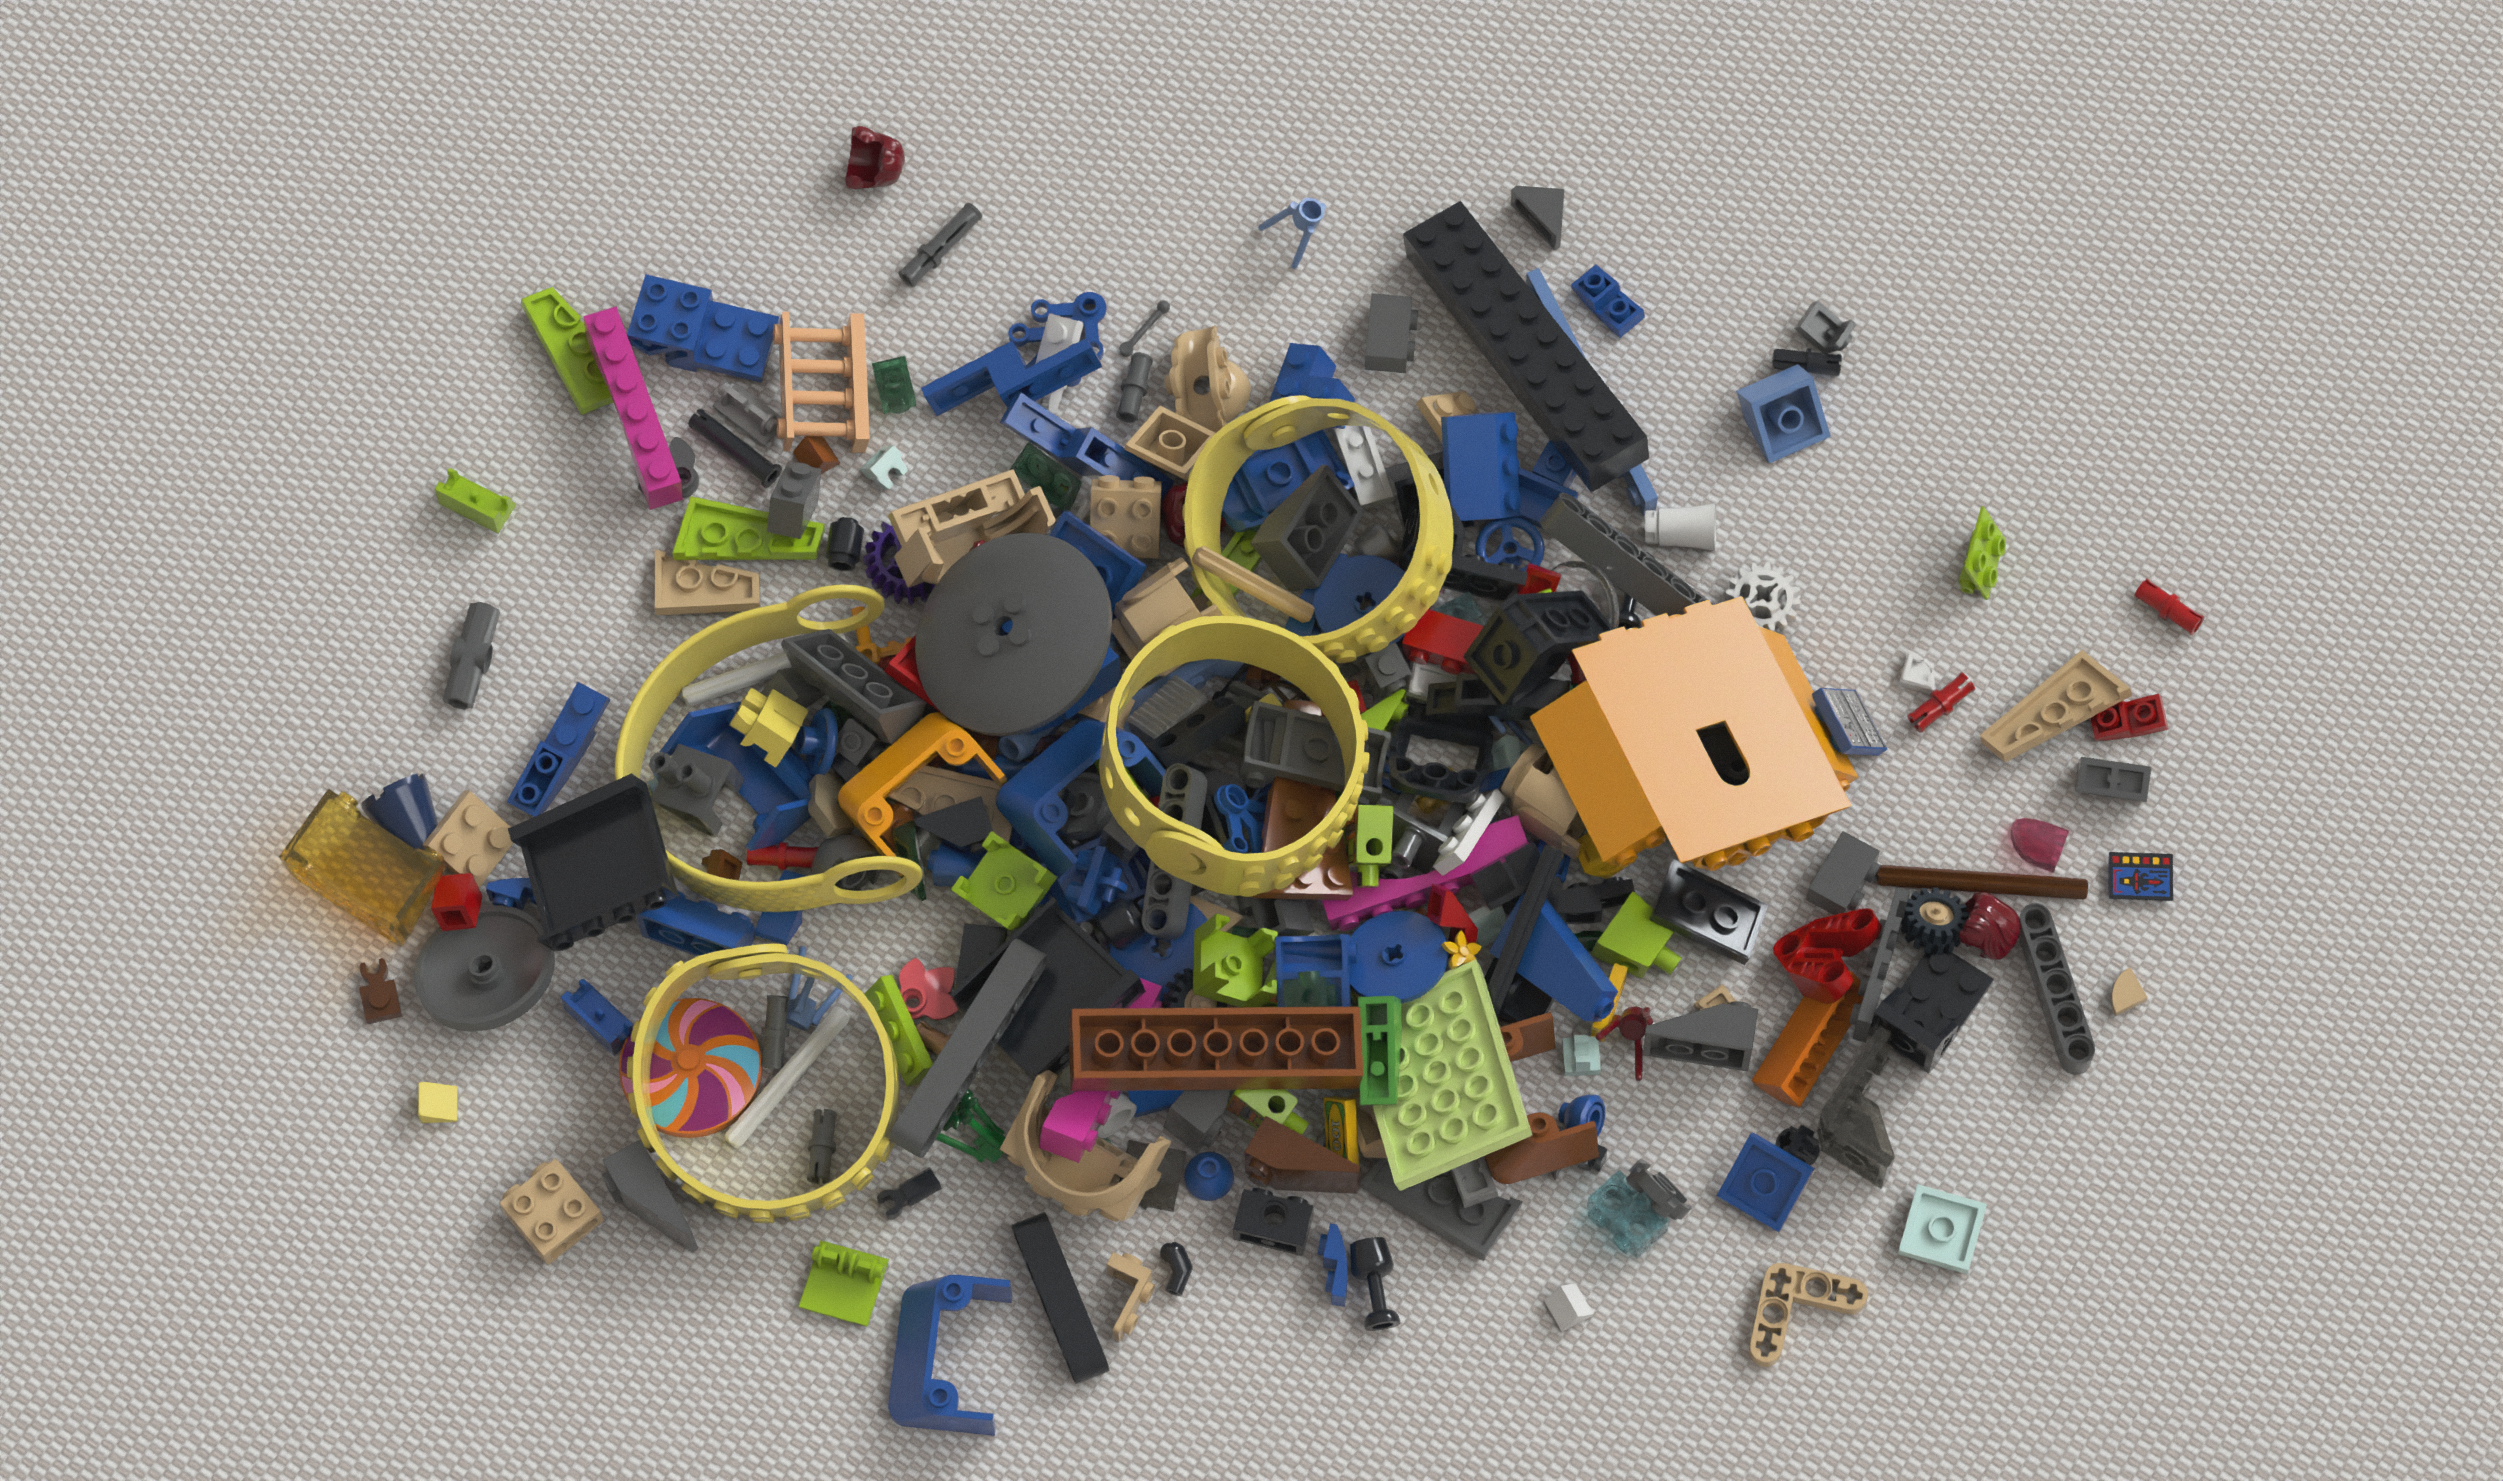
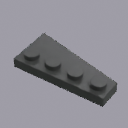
M1896 887L1887 920L1880 919L1882 930L1876 940H1880L1878 948H1871L1866 966L1871 968L1872 971L1870 976L1863 975L1858 995L1864 998L1862 1004H1854L1849 1024L1856 1025L1852 1038L1854 1040L1864 1043L1867 1041L1873 1015L1879 1002L1901 929L1910 893L1909 890Z
M1379 1158L1362 1182L1364 1189L1482 1261L1486 1259L1521 1208L1523 1202L1511 1197L1510 1200L1497 1196L1464 1208L1453 1178L1446 1175L1444 1178L1435 1176L1400 1191L1394 1183L1388 1158Z

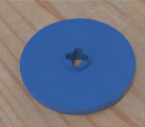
M1370 555L1349 557L1334 564L1319 588H1316L1314 592V617L1321 632L1335 631L1368 614L1391 594L1405 572L1389 560ZM1365 599H1370L1371 606H1368L1366 611L1361 610L1360 603H1363ZM1403 633L1388 645L1394 642L1399 644L1404 639L1406 633Z
M1145 898L1137 901V903L1142 909L1144 906ZM1189 903L1184 933L1178 939L1169 941L1149 934L1146 931L1143 937L1125 950H1118L1110 945V955L1127 971L1131 969L1139 978L1162 986L1159 1001H1166L1162 999L1163 992H1169V988L1165 986L1168 981L1173 983L1176 980L1173 975L1177 972L1183 974V969L1186 968L1194 970V930L1208 919L1198 907ZM1167 916L1161 921V929L1167 922ZM1160 939L1166 943H1171V947L1166 949L1167 955L1165 957L1154 951L1159 946L1158 940Z
M1392 911L1380 914L1363 923L1350 937L1351 942H1357L1358 963H1351V971H1349L1350 986L1361 997L1395 996L1401 999V1004L1413 1001L1425 995L1436 986L1447 968L1449 953L1441 946L1442 943L1447 942L1442 930L1437 924L1430 921L1428 917L1419 913ZM1399 954L1402 955L1401 959L1394 958L1392 962L1389 959L1391 956L1397 957Z

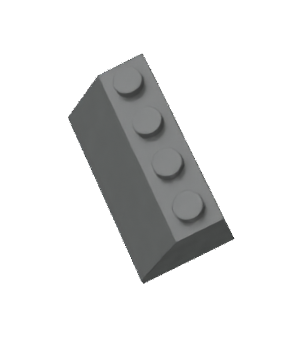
M831 629L783 639L781 646L792 668L802 675L808 684L817 687L828 695L830 701L842 706L853 715L854 719L877 733V736L882 741L890 744L896 742L920 721L926 702L885 673L882 668Z

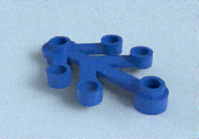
M1084 292L1077 296L1073 303L1050 304L1044 299H1038L1032 303L1031 316L1036 322H1047L1049 313L1061 317H1071L1070 319L1083 322L1086 338L1092 347L1099 349L1097 353L1099 360L1103 358L1104 350L1102 343L1099 341L1098 322L1105 317L1107 307L1101 295L1095 292ZM1086 304H1094L1096 306L1091 311L1083 308ZM1040 307L1047 309V312L1043 315H1039L1035 311ZM1016 323L1009 328V341H1013L1016 347H1022L1027 343L1041 342L1045 327L1027 328L1022 323ZM1021 331L1025 333V336L1017 339L1013 337V334ZM1037 355L1028 363V368L1035 365ZM1081 378L1068 384L1067 386L1074 387L1078 385L1081 381Z
M1235 784L1221 786L1214 794V801L1219 812L1226 816L1230 838L1225 841L1224 850L1243 854L1248 851V843L1242 834V824L1248 831L1252 854L1261 853L1263 846L1261 836L1267 801L1263 803L1248 799L1245 791ZM1251 814L1256 815L1260 822L1256 821Z

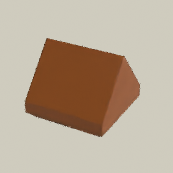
M805 436L793 451V455L799 463L822 469L821 474L840 464V461L823 436Z

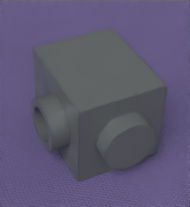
M1396 642L1364 657L1360 663V667L1375 695L1384 691L1390 695L1406 686L1405 681L1411 674Z

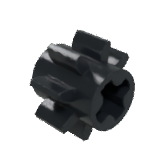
M1802 1124L1798 1129L1792 1125L1784 1129L1776 1139L1775 1145L1810 1166L1815 1163L1820 1153V1142L1813 1137L1815 1131Z

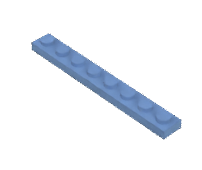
M1537 268L1526 274V284L1585 357L1540 269ZM1641 464L1619 476V478H1624L1628 486L1626 492L1631 504L1634 507L1638 506L1643 516L1646 510H1656L1658 496Z

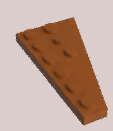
M1287 700L1282 705L1285 708L1322 716L1321 709L1313 701ZM1276 776L1272 782V787L1268 791L1261 836L1263 839L1261 853L1278 850L1294 843L1315 828L1337 803L1335 790ZM1343 835L1333 849L1328 846L1322 854V861L1311 872L1306 870L1295 878L1289 886L1283 889H1273L1252 896V898L1350 899L1354 894Z

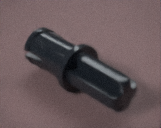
M1807 348L1806 352L1775 349L1772 355V367L1774 369L1785 370L1798 364L1808 373L1840 375L1841 365H1839V362L1842 361L1841 354L1811 352V349Z

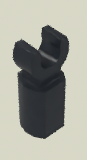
M929 1167L898 1185L899 1189L895 1191L884 1190L879 1193L877 1202L879 1205L887 1200L895 1202V1206L886 1212L888 1220L899 1217L903 1207L906 1205L911 1207L942 1188L934 1172Z

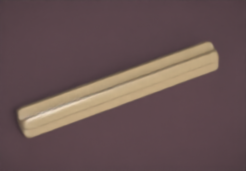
M1205 546L1198 547L1194 552L1192 562L1198 567L1301 623L1309 622L1312 618L1315 608L1310 603Z

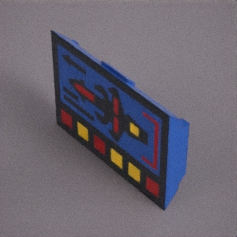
M2109 852V899L2173 901V854Z

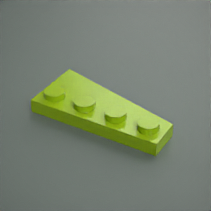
M553 287L522 298L521 306L580 414L583 415L613 403L607 385L590 350L581 316Z
M690 496L672 552L673 560H816L825 533V524L809 521L801 539L767 532L769 512Z

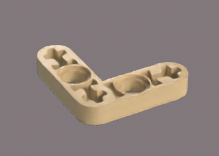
M1787 1263L1771 1265L1764 1276L1749 1346L1751 1360L1761 1367H1769L1779 1361L1792 1302L1854 1315L1861 1312L1867 1303L1868 1290L1866 1286L1854 1278ZM1778 1273L1785 1274V1280L1790 1282V1284L1784 1283L1780 1298L1773 1297L1776 1282L1770 1278H1776ZM1811 1280H1819L1825 1285L1826 1292L1821 1297H1812L1805 1289L1806 1284ZM1832 1284L1838 1285L1837 1293L1847 1294L1849 1289L1856 1290V1296L1861 1299H1855L1854 1304L1846 1303L1847 1297L1836 1294L1835 1301H1830ZM1769 1306H1776L1782 1311L1783 1319L1776 1324H1771L1764 1319L1763 1310ZM1767 1331L1773 1333L1770 1348L1776 1350V1352H1769L1768 1357L1761 1356V1350L1756 1348V1346L1763 1345L1765 1332Z

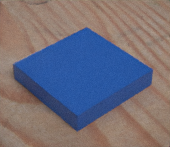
M1752 1132L1716 1196L1779 1232L1782 1230L1815 1168Z

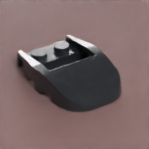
M1410 702L1408 718H1401L1397 727V733L1395 737H1391L1389 744L1390 786L1401 792L1460 803L1473 802L1481 790L1492 762L1493 734H1490L1493 722L1488 716L1430 721L1426 716V704ZM1411 735L1422 736L1426 739L1454 742L1462 746L1479 747L1475 769H1464L1454 772L1450 771L1447 766L1437 762L1427 763L1424 766L1415 764L1406 757Z

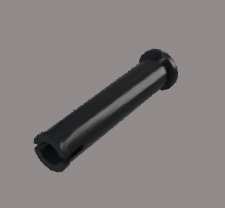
M702 408L697 410L700 416L696 413L691 416L688 422L690 428L696 430L762 481L761 485L764 488L771 486L777 480L782 470L780 464L771 463L707 414Z

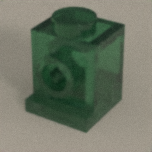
M905 356L872 363L873 376L883 414L889 412L900 414L908 411L910 407L916 406L915 393Z

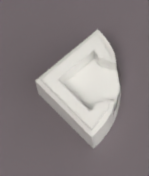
M1908 650L1899 686L1930 694L1934 691V675L1919 654Z

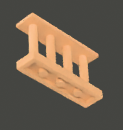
M782 312L779 324L773 325V344L779 345L782 418H777L776 435L777 439L783 440V451H790L794 436L845 437V440H851V453H865L870 435L864 314L850 313L847 326H842L841 329L790 328L789 312ZM790 341L841 343V346H847V357H843V360L791 359ZM792 373L842 374L843 377L848 378V388H845L844 392L792 390ZM793 404L844 405V409H849L850 420H846L845 423L794 422Z

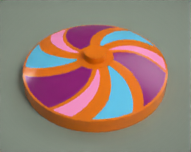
M683 998L675 1000L664 1017L657 1033L650 1065V1100L657 1131L681 1138H698L715 1134L735 1123L756 1098L763 1073L759 1044L747 1022L729 1007L708 999ZM631 1035L623 1044L619 1060L620 1083L628 1104V1093L634 1092L631 1078L627 1077L628 1056H633L635 1042L631 1041Z

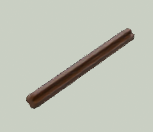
M1882 865L1877 873V884L1881 886L1927 889L1934 887L1939 888V890L2082 900L2086 899L2088 895V880L2083 878Z

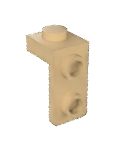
M1113 1252L1106 1264L1107 1274L1135 1287L1112 1330L1113 1339L1120 1342L1124 1334L1131 1335L1139 1319V1316L1135 1313L1141 1302L1148 1303L1155 1289V1284L1152 1283V1270L1141 1266L1143 1263L1140 1259L1128 1253H1123L1121 1256Z

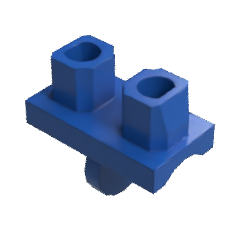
M1098 845L1095 851H1079L1076 868L1081 872L1087 873L1084 884L1071 881L1065 893V898L1069 902L1077 905L1088 915L1094 917L1102 910L1104 902L1112 903L1114 894H1125L1128 887L1125 883L1119 881L1122 869L1116 867L1119 858L1109 853V849Z

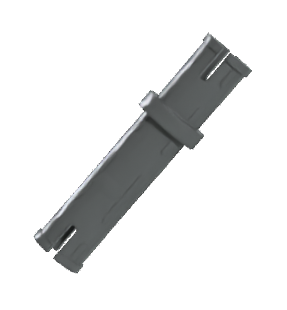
M966 203L927 245L922 244L917 249L918 254L898 272L900 278L908 286L915 287L931 268L936 269L941 264V258L982 219L981 212L973 204Z

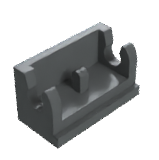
M2087 757L2080 758L2077 766L2078 776L2075 792L2147 802L2151 775L2150 766Z

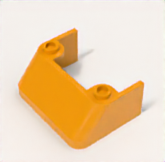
M934 712L925 716L843 785L839 791L838 802L841 810L881 856L897 857L880 838L891 827L894 818L892 808L885 799L938 754L945 762L954 766L964 765L974 757L1000 788L1007 782L1005 774L977 742L943 713ZM895 871L899 877L903 876L902 873Z

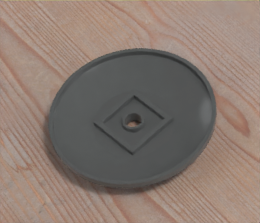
M1017 533L1005 535L985 542L966 553L940 578L939 583L935 585L925 603L919 620L915 646L916 665L921 683L929 699L938 710L959 726L984 735H1017L1035 730L1057 719L1069 710L1088 690L1106 657L1112 631V610L1104 580L1093 563L1078 549L1061 539L1045 534ZM1007 621H1012L1013 627L1010 632L1005 636H1000L1001 626Z

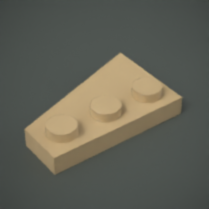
M655 549L656 615L736 612L760 608L759 573L720 564L714 567L697 563V560H673V557L667 556V552Z

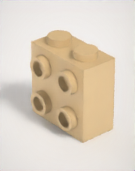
M1112 475L1092 479L1090 526L1135 558H1159L1162 481H1154L1153 478L1144 476L1136 477L1134 480H1120L1119 477Z
M556 1158L550 1163L544 1162L537 1166L531 1173L529 1180L521 1186L516 1184L504 1193L503 1200L499 1202L504 1215L547 1266L604 1222L600 1209Z

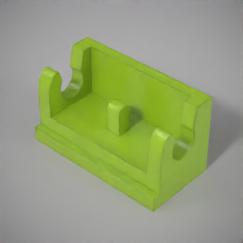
M449 468L447 470L449 476L446 484L439 481L434 489L439 504L499 534L516 504L512 502L511 498L505 495L500 496L460 476L458 471Z

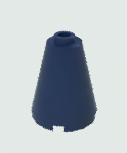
M421 773L420 776L413 774L389 784L383 788L384 792L380 794L379 799L376 800L374 794H372L361 803L364 813L414 872L422 871L424 875H428L443 866L442 862L422 845L438 825L431 793L424 773Z

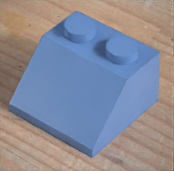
M1798 364L1736 391L1744 419L1768 463L1831 437L1813 376Z

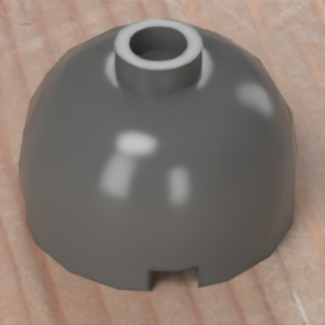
M852 833L841 834L828 838L820 844L812 861L811 872L812 875L820 874L846 861L881 855L867 839ZM867 870L848 875L837 881L835 886L845 890L862 891L861 888L868 881L873 885L878 880L882 870Z

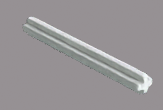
M843 633L837 634L847 642V639ZM785 652L685 686L682 688V695L686 705L691 707L771 679L778 670L791 668L792 666Z
M838 1006L833 1008L726 1132L725 1140L731 1146L738 1149L745 1143L845 1027L850 1019L846 1011Z

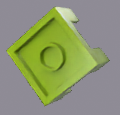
M991 831L982 844V847L988 851L968 880L960 876L951 890L1012 931L1015 928H1021L1027 922L1057 879V876Z
M1220 914L1213 915L1194 930L1193 994L1237 1007L1263 1006L1277 995V980L1273 979L1262 987L1263 958L1276 949L1275 937H1277L1278 931L1260 928L1249 938H1244L1220 931L1221 928L1230 922V918Z

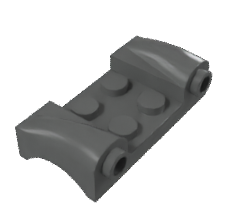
M1254 701L1248 715L1238 774L1239 778L1252 788H1263L1265 785L1271 784L1277 776L1343 793L1345 786L1344 761L1338 739L1328 719L1315 714ZM1368 727V740L1365 741L1364 752L1369 753V765L1367 774H1364L1363 789L1357 805H1376L1382 795V776L1391 732Z

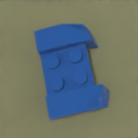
M1322 429L1281 447L1255 451L1246 459L1234 475L1228 487L1221 516L1235 532H1245L1247 530L1258 532L1265 519L1321 465L1327 464L1347 491L1354 487L1355 484Z

